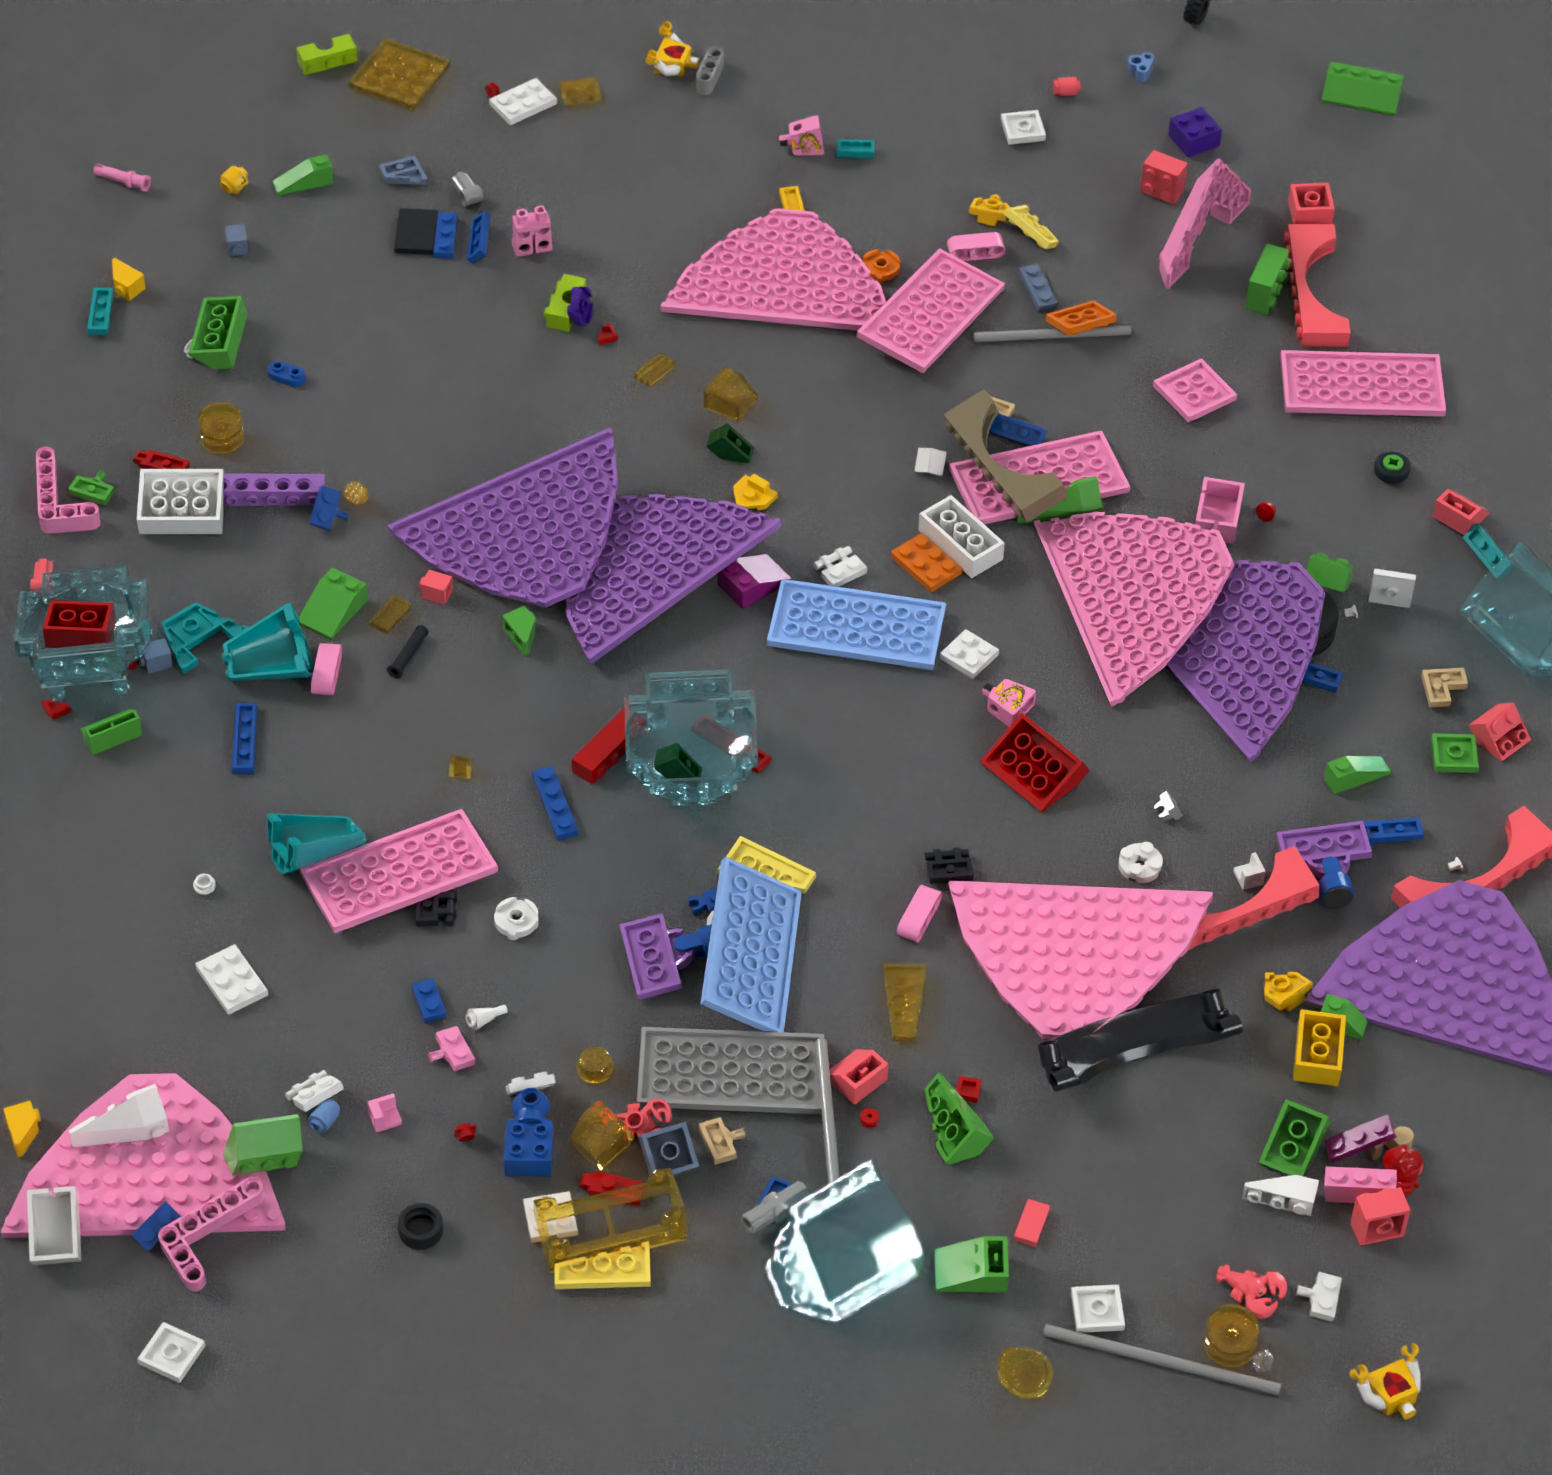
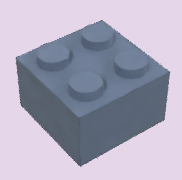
M686 1122L645 1133L638 1137L651 1182L699 1167Z

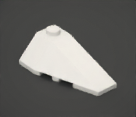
M153 1084L130 1093L126 1096L127 1100L118 1106L112 1104L107 1107L108 1111L99 1117L92 1116L70 1129L69 1135L72 1147L148 1140L169 1132L167 1116L156 1085Z

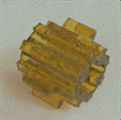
M356 480L352 483L348 482L343 488L345 493L342 496L356 507L360 503L364 505L369 498L367 496L369 490Z

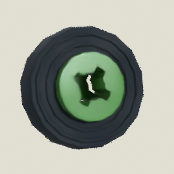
M1384 452L1377 457L1374 463V473L1380 480L1386 483H1401L1408 478L1411 471L1409 459L1398 452Z

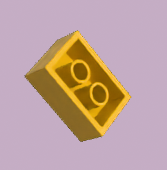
M1300 1010L1297 1025L1293 1081L1339 1086L1342 1072L1346 1015Z

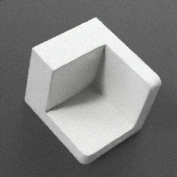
M918 448L915 472L942 476L947 452L933 448Z
M1256 852L1251 853L1249 864L1234 867L1233 872L1243 890L1264 884L1266 871Z

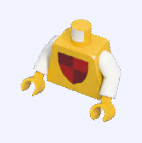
M665 21L659 28V33L668 37H664L657 52L650 50L647 53L646 63L649 65L654 64V74L666 77H682L685 75L688 67L698 69L700 59L691 57L690 45L683 43L674 32L672 33V24L669 21Z
M1415 1343L1411 1344V1354L1408 1353L1406 1345L1401 1348L1402 1355L1408 1359L1406 1362L1404 1359H1401L1369 1374L1365 1365L1357 1366L1360 1375H1358L1356 1369L1350 1371V1377L1353 1380H1358L1357 1386L1366 1404L1381 1410L1385 1415H1391L1399 1411L1405 1420L1412 1418L1416 1414L1413 1404L1416 1402L1417 1395L1420 1392V1370L1418 1360L1415 1359L1419 1348Z

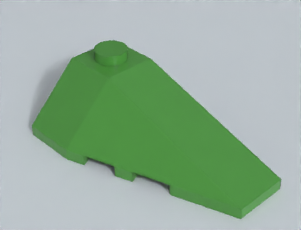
M1094 476L1071 482V486L1065 489L1068 498L1028 523L1022 517L1018 518L1017 516L1016 522L1034 524L1033 522L1036 520L1047 522L1051 521V518L1059 517L1060 520L1077 514L1102 512L1103 506L1097 477Z
M938 1072L924 1091L929 1112L932 1113L934 1119L932 1128L937 1133V1150L946 1164L951 1165L980 1155L994 1137L985 1123L946 1078Z

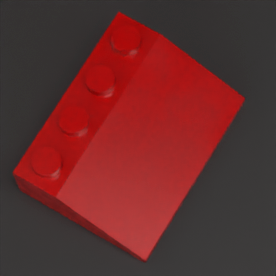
M1023 713L1018 716L980 760L985 767L1040 812L1046 810L1075 788L1090 771L1083 761Z

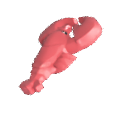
M663 1099L649 1101L641 1111H639L640 1103L628 1104V1113L614 1115L612 1110H607V1113L603 1116L602 1123L607 1130H610L612 1126L624 1130L623 1138L634 1140L635 1134L639 1137L650 1131L662 1129H654L655 1122L650 1116L651 1114L661 1123L664 1121L662 1119L664 1114L666 1116V1124H670L672 1119L671 1108Z
M1225 1264L1224 1267L1220 1266L1216 1273V1280L1218 1282L1226 1281L1227 1284L1234 1288L1230 1296L1239 1303L1244 1298L1248 1313L1258 1319L1270 1317L1278 1306L1277 1301L1270 1306H1266V1304H1270L1272 1300L1270 1298L1256 1299L1267 1292L1266 1284H1268L1269 1291L1273 1297L1276 1295L1275 1290L1280 1292L1278 1300H1282L1287 1293V1282L1277 1272H1267L1266 1275L1259 1277L1258 1273L1246 1270L1245 1273L1231 1272L1230 1266Z

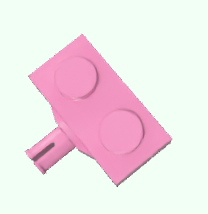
M457 1026L436 1032V1040L440 1045V1050L428 1053L430 1062L444 1058L450 1064L453 1071L475 1065V1058Z

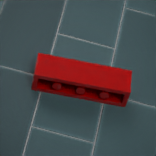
M624 707L572 758V773L591 785L598 779L603 778L606 771L611 766H615L619 758L624 753H628L633 744L645 736L646 719Z

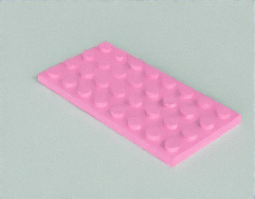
M939 248L857 331L856 337L924 373L1004 290L1005 283Z
M1281 350L1280 358L1285 412L1445 417L1446 406L1439 354Z
M1102 430L990 455L999 465L1013 472L1031 475L1054 472L1063 483L1065 489L1071 486V482L1096 476L1101 499L1130 492V485ZM973 459L949 464V470L968 510L984 525L1016 518L1012 504L1010 506L1007 505L1002 496L1003 493L996 491L993 486L994 482L986 479L983 474L984 470L982 468L978 469Z
M460 809L301 868L300 875L333 932L337 933L433 897L441 892L449 891L498 872V865L464 811Z

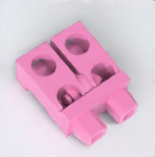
M536 206L534 212L527 213L525 209L517 210L516 215L512 216V246L516 257L533 254V248L535 253L552 251L551 222L544 206ZM541 241H546L547 243L545 246H538ZM521 245H528V248L525 250L519 249Z

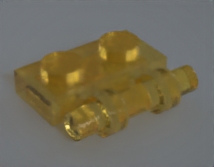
M596 77L559 82V88L565 105L572 104V106H578L579 103L586 102L593 104L595 101L602 100Z

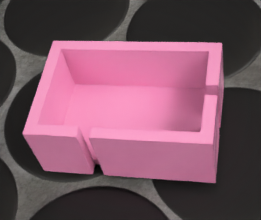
M1204 477L1195 525L1210 531L1211 529L1218 530L1225 543L1234 544L1245 483Z

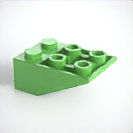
M982 1236L935 1249L936 1292H1007L1009 1281L1007 1236Z

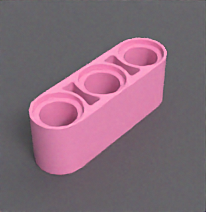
M998 232L952 236L947 241L949 254L962 261L999 258L1005 254L1003 239Z
M319 644L311 681L312 694L334 695L342 658L341 644Z
M920 885L899 922L897 935L918 943L940 904L942 892Z

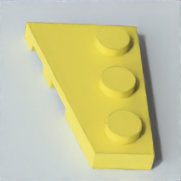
M1027 205L1012 207L1006 210L1004 215L1009 218V222L1019 226L1026 236L1037 241L1039 247L1043 249L1056 247L1059 240L1047 227L1039 225V218L1036 215H1030L1028 212L1030 208Z

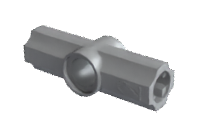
M797 1181L779 1193L774 1191L766 1195L758 1206L742 1215L741 1220L746 1230L754 1234L773 1221L779 1223L786 1219L791 1210L810 1199L807 1187L803 1182Z

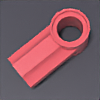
M39 559L38 562H35L34 577L30 581L31 597H53L54 566L53 562L48 561V559Z

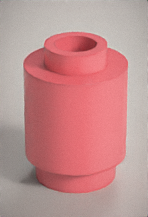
M1062 77L1053 80L1054 95H1059V97L1074 96L1081 90L1080 80H1077L1076 77Z

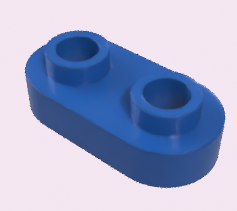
M281 361L272 362L268 366V376L274 381L292 387L302 386L306 382V374L302 368Z

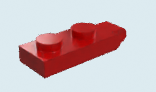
M139 450L133 458V462L141 469H189L190 467L189 460L153 450H147L146 452Z
M594 1171L593 1174H583L579 1187L587 1190V1193L592 1196L639 1206L645 1190V1182Z

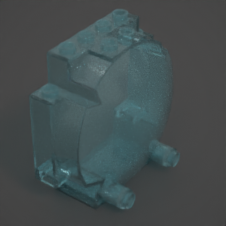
M127 565L43 573L40 590L21 591L19 593L13 637L17 657H26L31 669L37 672L41 688L48 689L50 698L55 701L62 700L66 694L65 686L111 681L113 691L117 694H125L130 686L127 678L128 667L144 655L152 638V628L148 616L150 592L147 580H131ZM50 600L114 603L116 625L111 642L45 648L42 628Z
M732 669L645 673L646 695L624 696L627 773H633L640 784L649 786L650 794L672 801V805L685 806L688 804L707 805L716 803V799L737 790V782L746 780L752 768L758 767L755 690L733 691ZM679 743L702 767L701 777L665 779L654 767L656 750Z

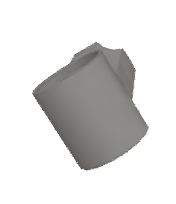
M463 171L456 173L452 178V183L459 192L463 206L467 207L482 202L484 196L480 186L474 185L467 173H463Z

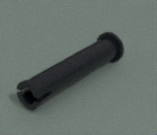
M418 625L393 664L387 667V672L391 677L396 679L402 677V671L429 633L425 626Z

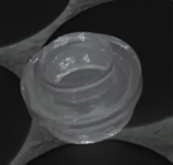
M1261 1348L1254 1356V1366H1256L1258 1372L1270 1371L1273 1364V1353L1269 1352L1266 1348Z

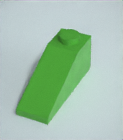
M327 154L308 158L273 180L278 196L334 184L332 165Z
M1344 756L1327 763L1324 780L1332 792L1337 794L1390 775L1391 770L1381 756Z

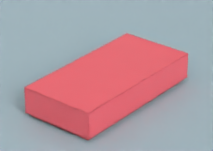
M1028 1199L1014 1234V1241L1036 1247L1049 1214L1050 1205Z

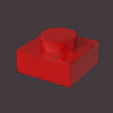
M959 1076L956 1091L965 1101L978 1103L982 1080Z

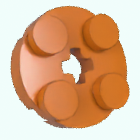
M874 249L863 256V263L870 270V276L875 281H878L879 284H883L885 281L891 280L900 274V258L890 250L880 252V249Z

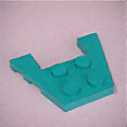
M196 602L161 622L162 630L182 674L199 665L198 659L189 651L190 649L220 631H223L231 639L249 628L245 625L240 626L236 624L233 619H225L218 616L216 611Z

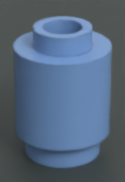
M331 1099L318 1104L307 1119L311 1130L316 1133H326L339 1117V1105Z

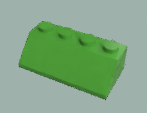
M1330 62L1321 102L1395 116L1404 75L1339 62Z
M242 296L209 297L203 299L189 350L190 357L212 369H233L248 314Z

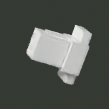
M1355 605L1344 609L1346 617L1353 616L1358 618V610Z
M1458 857L1455 858V861L1448 863L1450 871L1456 869L1463 871V865Z

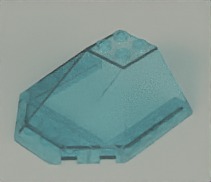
M1519 541L1473 587L1457 612L1527 676L1552 677V570Z
M869 1160L789 1208L787 1213L789 1218L785 1228H781L775 1243V1253L772 1260L769 1259L766 1266L780 1307L839 1324L918 1278L926 1255L910 1217L873 1162Z

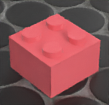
M1153 150L1143 163L1140 192L1175 205L1185 189L1188 163Z
M1329 183L1290 185L1288 204L1293 224L1333 223L1335 208Z
M1401 1187L1387 1188L1371 1194L1364 1193L1356 1197L1350 1223L1360 1246L1405 1235L1411 1210Z

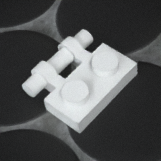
M849 546L845 548L840 547L828 556L823 555L819 557L818 561L813 563L816 570L823 567L824 570L821 571V577L829 586L840 587L867 573L866 565L856 555L850 558L847 557V555L852 553ZM839 561V563L835 565L832 564V562Z
M323 1070L318 1074L313 1073L305 1082L292 1086L291 1090L285 1093V1096L289 1101L293 1100L296 1107L307 1112L344 1088L340 1080L331 1075L328 1076L326 1071Z
M546 1071L534 1074V1078L525 1080V1077L514 1078L511 1080L512 1083L506 1086L507 1095L510 1096L518 1094L526 1088L543 1090L546 1087L555 1085L554 1074L548 1075Z

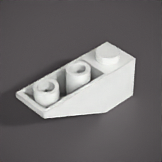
M1291 1175L1247 1182L1244 1185L1242 1199L1249 1200L1252 1203L1269 1205L1276 1209L1293 1211L1300 1215L1311 1216L1319 1180Z

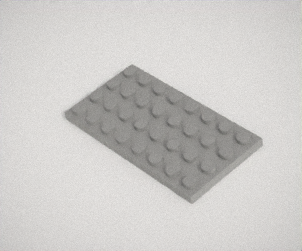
M642 1027L637 1103H640V1107H645L653 1099H663L672 1109L821 1114L816 1040L824 1039V1034Z

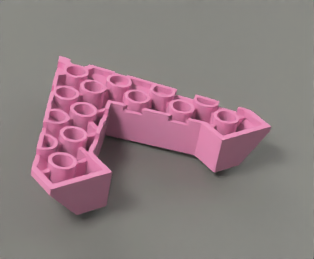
M1219 158L1197 179L1173 231L1159 255V270L1167 289L1189 268L1191 252L1194 248L1192 244L1197 235H1200L1206 223L1204 219L1207 217L1209 209L1210 216L1230 225L1249 205L1251 189Z

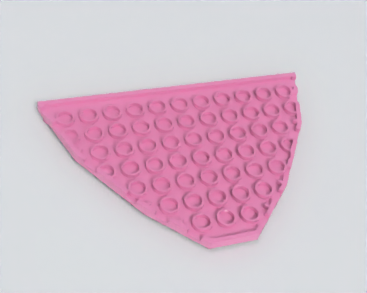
M775 208L769 211V215L752 220L745 228L735 229L727 235V239L723 242L719 241L705 252L698 262L690 264L678 279L673 291L669 292L666 301L662 302L661 312L859 330L886 303L881 285L870 276V270L857 253L854 254L848 241L837 236L836 231L827 223H822L816 213Z
M1091 512L1072 515L1067 519L1059 520V517L1051 518V521L1041 522L1040 520L1033 522L1111 707L1117 703H1122L1126 696L1167 665L1208 615L1235 566L1220 531L1202 529L1199 525L1187 522L1185 524L1175 522V519L1168 517L1153 519L1145 515L1118 513L1115 516L1105 515V512Z
M949 881V890L964 942L971 949L975 959L990 982L996 987L1001 999L1007 1005L1010 1004L1016 1010V1013L1037 1031V1034L1042 1039H1053L1079 1027L1111 1017L1099 1027L1101 1028L1119 1014L1136 1007L1143 1000V996L1149 990L1151 991L1170 971L1174 962L1179 957L1182 958L1188 951L1198 931L1197 928L1206 914L1208 905L1213 900V892Z
M176 1073L129 1074L80 1113L28 1173L9 1215L5 1218V1223L1 1229L2 1238H29L27 1190L49 1188L53 1197L56 1196L53 1193V1188L75 1186L79 1191L80 1236L132 1235L165 1201L182 1217L249 1177H256L262 1182L265 1194L263 1202L213 1232L284 1231L286 1227L266 1171L232 1176L223 1156L232 1124L220 1109ZM153 1084L156 1085L167 1116L169 1132L148 1140L72 1147L69 1135L70 1129L92 1116L99 1117L108 1111L107 1107L112 1104L115 1106L120 1105L127 1100L126 1096L130 1093ZM250 1189L248 1193L255 1194L258 1192V1189ZM230 1201L227 1205L235 1206L238 1202ZM209 1213L206 1217L215 1218L217 1213ZM189 1225L186 1227V1230H194L197 1226Z

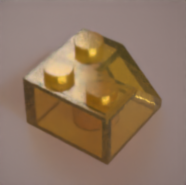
M725 366L704 389V408L736 422L740 421L758 399V394L741 373Z
M600 1100L596 1101L581 1115L569 1139V1142L599 1171L634 1141L630 1128Z

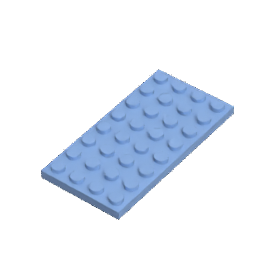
M781 579L767 637V646L933 670L946 603Z
M728 857L721 861L701 1005L763 1032H784L801 890Z

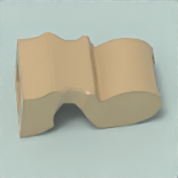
M1405 1126L1397 1127L1395 1129L1397 1138L1369 1148L1372 1159L1376 1160L1382 1155L1384 1145L1391 1149L1405 1144L1407 1149H1411L1414 1138L1413 1131Z

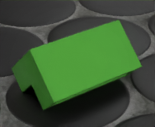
M135 709L125 710L80 728L82 738L92 755L142 736L140 717Z

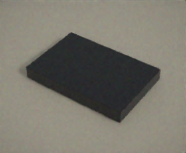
M400 208L394 253L433 255L438 210Z

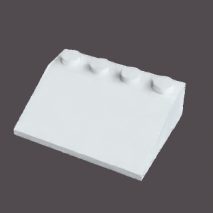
M140 469L137 507L139 534H222L223 469Z

